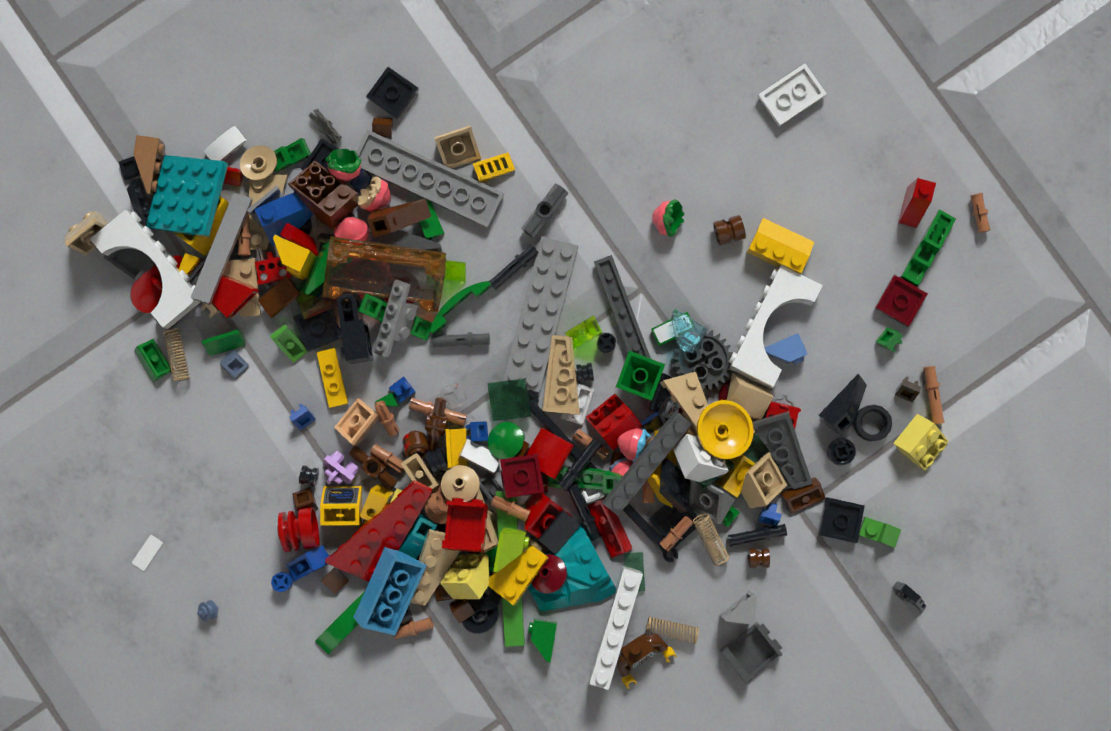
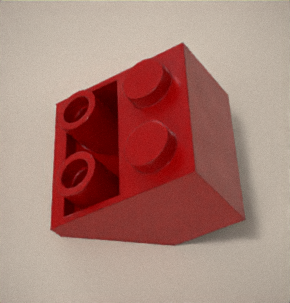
M613 394L585 417L612 450L618 447L617 440L620 435L626 431L643 427L634 413L616 394Z

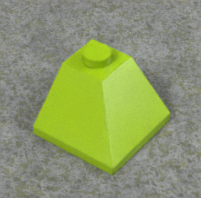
M506 527L502 529L499 535L493 572L500 571L521 555L524 548L528 549L530 537H526L527 531Z

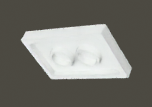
M803 64L758 94V98L780 127L825 97L827 93L808 66Z

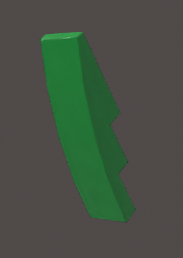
M940 209L938 210L900 278L916 287L919 286L937 252L941 249L956 218Z

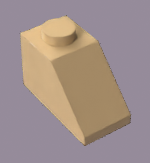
M415 453L401 463L412 482L415 480L432 488V490L440 486L418 453Z

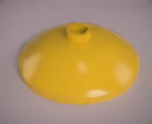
M720 400L709 404L701 412L697 421V436L702 447L712 456L719 459H732L742 455L749 448L753 439V423L749 414L741 405L729 400ZM719 428L722 429V435L718 433Z

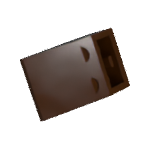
M317 161L311 163L288 183L289 187L311 212L330 229L334 228L358 206L357 192L341 180L335 178Z

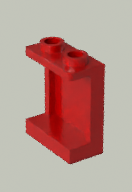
M452 498V501H446L448 511L445 540H442V549L484 553L488 505L480 499H471V502H464L462 498Z

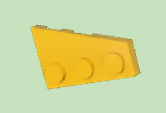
M531 546L500 571L490 576L489 587L512 605H516L549 557L535 546Z

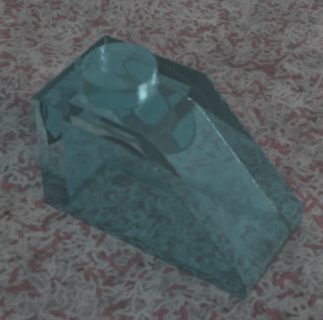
M674 309L671 321L676 342L682 350L694 353L708 329L677 309Z

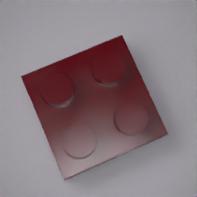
M894 274L877 302L875 309L909 327L928 293Z
M538 454L498 460L505 499L544 493Z

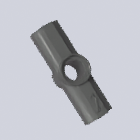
M555 183L544 199L538 203L536 209L521 229L530 237L535 238L547 221L552 218L553 213L569 193ZM542 207L550 209L547 215H542L539 211Z

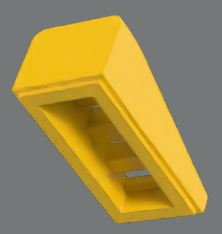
M509 152L473 163L478 180L481 183L515 171ZM503 159L506 160L508 165V168L506 169L504 168L502 162ZM497 161L501 168V170L499 171L497 170L495 165V162ZM489 164L492 165L494 171L493 173H490V170L488 168ZM481 167L485 168L486 175H483Z
M187 253L184 254L179 271L183 270L189 276L202 259Z

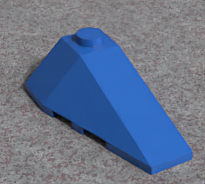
M295 192L254 209L272 246L275 245L274 235L283 238L280 233L287 223L299 229L314 215Z

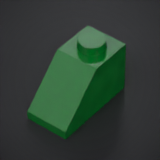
M534 618V622L529 623L528 634H531V641L546 662L551 663L557 622Z

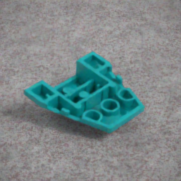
M581 523L557 554H554L549 549L545 553V555H555L565 563L567 578L564 585L558 591L549 594L539 592L533 587L532 583L528 587L541 612L602 601L616 592L613 581ZM547 569L543 573L544 576L548 574Z

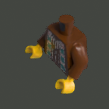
M642 634L621 648L616 667L627 689H630L628 685L631 682L635 685L637 684L630 671L657 653L662 652L666 662H670V656L677 658L673 648L668 647L659 635Z

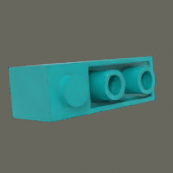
M419 514L398 551L416 559L422 551L428 530H435L437 524Z

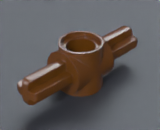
M443 397L435 399L434 410L429 413L425 425V430L429 434L428 445L431 451L438 448L440 436L445 434V429H447L448 418L445 414L447 400Z
M354 446L350 450L349 455L361 464L360 468L374 480L378 479L389 489L395 487L398 481L385 470L386 467L381 461L377 460L373 455L368 456L358 446ZM372 462L378 465V470L375 473L369 471V464Z

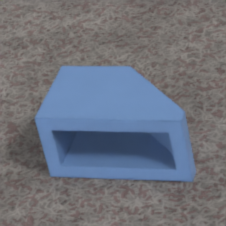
M798 333L764 347L769 357L787 364L793 362L794 365L804 361L803 357L807 355Z

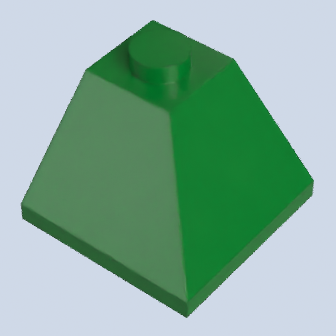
M629 351L615 387L637 397L652 401L665 364Z

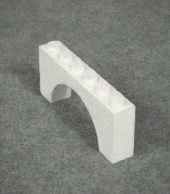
M125 209L91 237L90 240L106 256L122 249H136L144 252L154 261L162 278V295L158 305L151 314L163 328L169 329L200 303L191 298L195 285L192 286L188 282L190 278L183 270L179 271L176 267L178 264L171 255L167 256L165 254V247L159 241L155 242L151 237L154 235L147 226L143 227L141 225V218L137 213Z
M783 265L778 270H773L769 278L772 282L770 286L766 285L761 294L764 298L761 303H757L753 311L756 315L753 320L749 319L745 327L748 331L745 336L742 335L737 343L739 349L737 353L733 352L729 359V363H731L730 370L770 390L774 387L782 369L774 365L764 348L763 332L767 319L773 311L786 304L803 303L811 306L823 286Z
M622 566L608 622L589 676L590 685L609 690L643 574L639 570Z

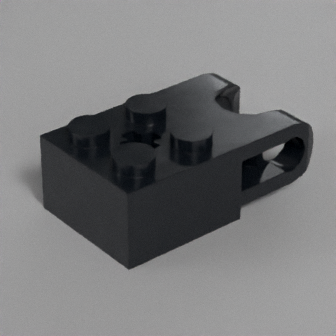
M342 294L337 299L340 320L338 336L343 342V347H341L342 359H345L350 364L374 361L368 323L363 320L362 313L358 311L361 304L353 295ZM352 303L351 308L347 309V305Z

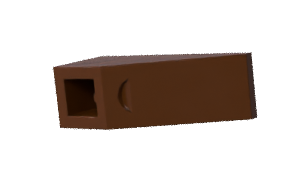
M425 198L373 211L367 220L373 237L395 232L430 218L431 213Z

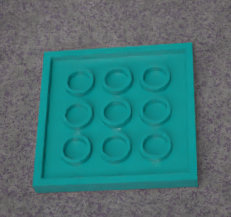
M165 155L156 187L157 192L154 193L146 226L153 230L209 237L228 163L219 160Z

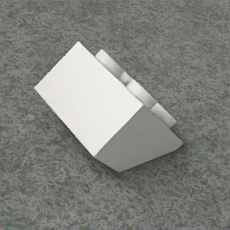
M686 434L673 449L686 479L702 482L726 474L729 471L725 464V459H719L709 454L702 447L698 436Z

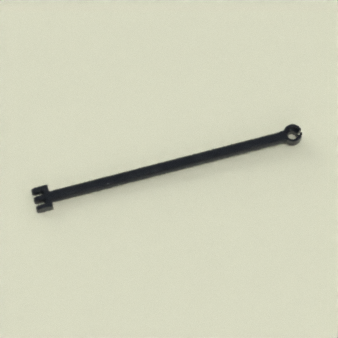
M531 390L528 392V395L532 398L531 400L525 395L522 397L527 403L525 406L521 401L517 402V405L525 413L530 410L549 432L574 445L536 404L539 399ZM575 445L570 452L575 460L582 453ZM591 462L585 467L597 469ZM628 503L623 509L626 515L663 553L665 561L674 562L673 558L667 557L668 551L659 544L663 539ZM672 547L670 551H673V557L677 559L678 551Z

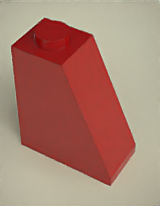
M917 178L907 187L898 220L899 224L914 228L918 227L932 202L936 187L935 182Z
M223 274L212 303L226 318H232L259 290Z

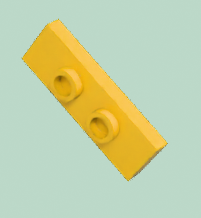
M336 348L316 352L329 408L349 404Z

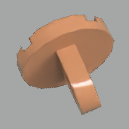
M441 486L432 490L425 503V512L434 523L446 525L448 511L446 501L449 500L442 493Z

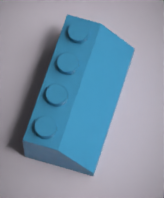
M385 547L353 618L362 628L395 636L427 565L401 551Z

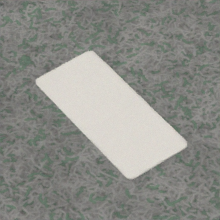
M150 535L132 561V564L145 571L163 542Z

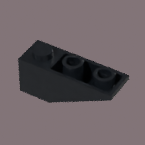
M857 374L818 415L826 426L840 436L855 421L867 387L862 377Z

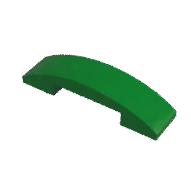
M489 281L476 283L452 296L434 318L430 328L431 333L435 335L448 324L444 317L472 293L478 299L492 287Z
M365 293L358 311L382 322L388 303ZM415 316L410 335L427 341L431 332L432 322Z
M561 467L555 479L548 476V487L562 488L557 483L568 471V467ZM584 468L580 473V478H576L571 485L578 483L579 488L603 490V493L609 494L622 478V475L601 469Z
M364 592L315 640L328 655L359 625L353 617Z

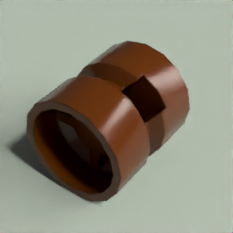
M740 215L730 217L728 221L722 219L713 222L714 233L719 246L729 244L732 239L735 242L746 239V232Z

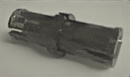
M319 109L313 110L318 117L312 112L309 114V117L319 127L318 130L324 133L333 145L337 144L338 142L333 136L339 141L342 139V136L332 127V122L330 120L327 121Z

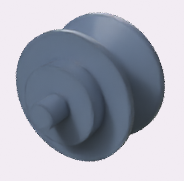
M212 600L206 603L201 602L198 606L197 615L203 621L213 620L217 617L219 608Z

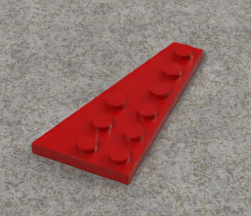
M414 480L389 505L387 504L383 507L380 513L376 516L374 515L357 530L345 544L340 545L336 552L329 555L325 559V563L369 582L384 548L398 551L429 498L432 488Z

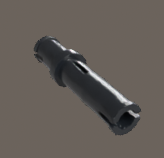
M530 244L520 255L514 256L515 259L489 280L492 287L498 290L522 267L525 268L527 266L526 263L539 254L536 248Z
M593 438L572 466H568V471L557 484L567 491L575 479L580 478V473L603 445Z
M578 483L571 485L568 488V492L582 520L580 523L585 527L590 541L601 537L602 535L595 523L596 519L591 515Z
M785 523L771 527L766 525L761 529L729 534L728 541L730 547L765 539L770 541V538L787 536V529Z

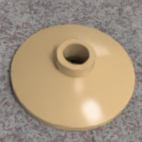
M263 145L249 148L240 160L241 172L246 178L254 181L266 179L274 172L277 166V157L274 151Z
M463 465L450 468L441 480L442 493L449 501H452V498H462L464 502H469L477 495L480 488V481L476 472L470 467ZM458 480H462L463 484L457 486L456 482Z

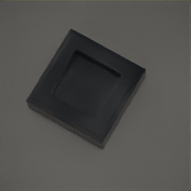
M134 156L119 161L125 180L140 176Z

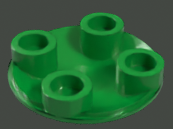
M512 422L499 423L491 430L488 436L489 451L498 459L515 457L523 446L525 435L519 426Z

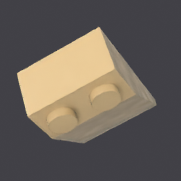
M96 211L87 213L83 217V221L73 225L68 230L69 232L65 235V245L87 255L96 247L90 238L105 227L108 222Z

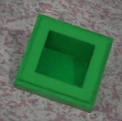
M391 393L375 401V403L384 401L387 407H400L395 396Z

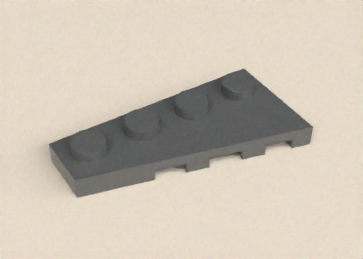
M789 411L752 422L754 430H756L760 439L770 451L793 489L812 484Z

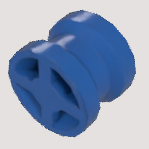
M287 572L275 574L271 580L272 588L277 592L289 590L293 585L291 575Z

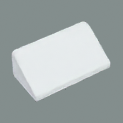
M577 383L580 415L562 413L561 419L583 426L594 389Z
M469 439L466 440L459 454V457L492 474L495 473L499 464L498 460H500L493 456L488 449Z

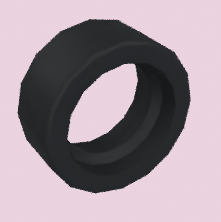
M865 406L857 412L853 423L854 430L863 440L870 442L882 440L891 431L892 417L882 406ZM876 412L882 416L884 426L881 432L872 435L864 431L861 422L865 414Z

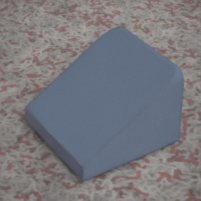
M234 349L220 361L221 365L234 378L249 366Z

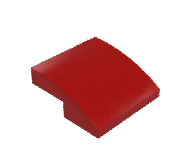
M541 427L526 455L538 454L541 472L555 479L574 445Z

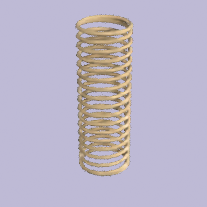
M170 329L163 332L173 381L190 378V376H185L190 373H185L189 370H185L188 367H184L188 364H184L187 361H183L186 360V358H183L186 355H183L185 352H182L184 347L181 346L183 341L180 337L181 332H178L180 329Z
M701 514L694 518L693 523L696 525V530H698L704 546H706V551L710 554L713 565L718 566L727 562L729 555L718 536L719 534L709 514ZM708 515L707 517H702L694 522V520L698 517ZM727 557L724 561L714 564L715 562L721 561L722 559Z
M649 616L646 626V633L648 632L649 634L651 624L653 621L651 635L653 633L655 622L656 626L654 634H656V629L659 622L657 635H659V630L662 623L660 637L662 636V631L665 624L663 637H665V632L668 625L666 638H668V633L671 625L669 639L671 638L672 629L674 626L672 639H674L675 630L677 627L675 640H677L679 628L680 633L678 640H680L683 628L681 641H683L684 632L686 629L684 642H686L687 633L689 630L687 642L689 643L690 634L692 631L690 643H692L694 631L696 629L693 644H696L699 634V627H691L687 624L682 625L681 623L679 624L678 622H670L666 619H657V617L655 619L654 617H652L651 619V616Z

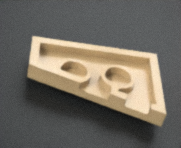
M256 258L228 260L224 275L259 290L255 266ZM259 292L239 311L241 317L261 315V306L258 301L260 299Z
M696 372L660 382L663 388L666 387L672 395L671 399L674 403L677 402L683 410L682 414L692 423L691 426L697 433L698 418L708 404Z

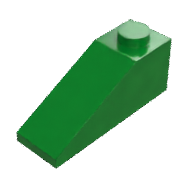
M330 240L322 246L323 250L319 253L302 289L304 294L308 295L352 260L339 241Z

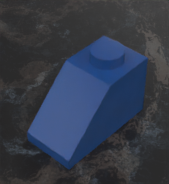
M322 545L287 563L286 566L293 581L295 582L328 565L325 563V559L329 555Z

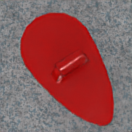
M179 255L172 256L178 263L176 267L179 269L183 258ZM156 265L145 272L131 288V302L137 310L143 313H151L158 305L162 295V278Z

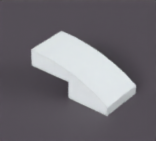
M233 126L218 137L203 152L210 160L224 161L231 153H235L247 140L236 126Z

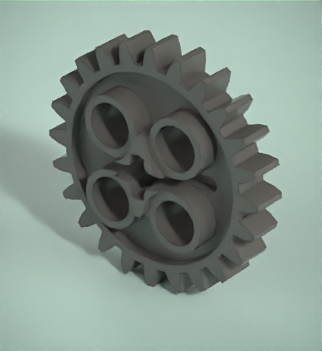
M696 329L694 333L699 336V344L696 347L690 348L684 343L677 342L676 346L679 349L672 351L677 356L671 358V360L677 361V363L672 368H678L675 375H685L695 372L696 368L701 369L703 376L698 377L702 390L706 386L707 390L710 391L712 390V385L717 388L719 387L718 382L721 384L725 383L723 377H730L727 371H732L729 369V364H731L729 363V356L733 352L727 351L731 345H724L726 338L721 341L719 340L720 333L713 336V330L707 334L706 329H703L700 334L699 330ZM703 343L710 345V352L703 349ZM687 351L694 354L693 360H689L686 357ZM713 352H717L716 356H713L705 362H702L692 368H688V365L698 361L701 358L708 356ZM712 360L719 362L718 369L712 366Z

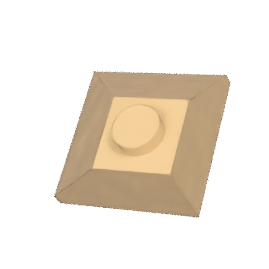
M770 452L766 453L745 474L741 493L749 508L767 506L787 486Z

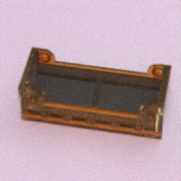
M330 236L322 297L335 299L341 296L343 292L357 294L367 293L372 296L389 298L394 281L400 280L410 284L406 300L420 302V307L427 312H438L445 279L446 253Z

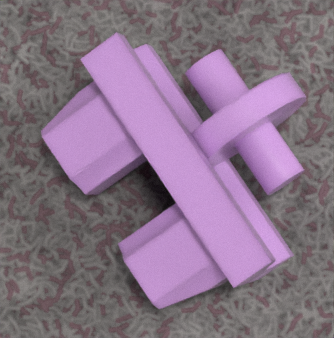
M338 451L334 452L331 456L327 455L324 459L323 465L328 468L324 472L329 477L327 483L330 485L334 481L340 485L344 481L350 486L354 482L358 466L352 462L346 468L341 466L340 463L344 460V456Z

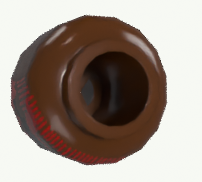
M413 430L403 437L402 443L407 457L418 453L423 458L426 452L429 451L428 440L423 432Z

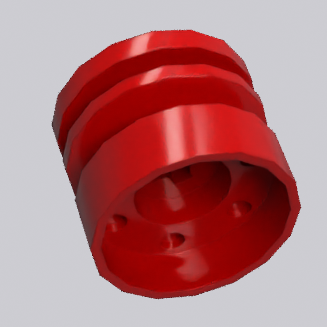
M313 507L299 509L298 518H296L293 511H288V516L286 512L278 514V536L285 553L291 552L292 547L294 551H298L300 541L305 549L319 547V526Z

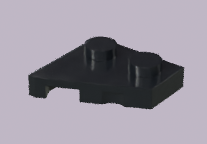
M898 581L892 587L896 590L895 595L903 601L910 602L921 612L925 609V602L920 595L905 583Z

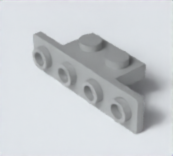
M395 280L373 350L375 354L385 358H389L394 340L408 341L418 306L406 303L410 284Z

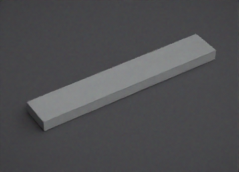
M233 193L192 292L191 298L193 300L208 305L211 304L248 214L247 210L253 202L252 198Z

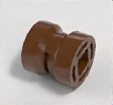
M749 549V568H756L760 565L763 568H769V549H762L760 552L756 549Z

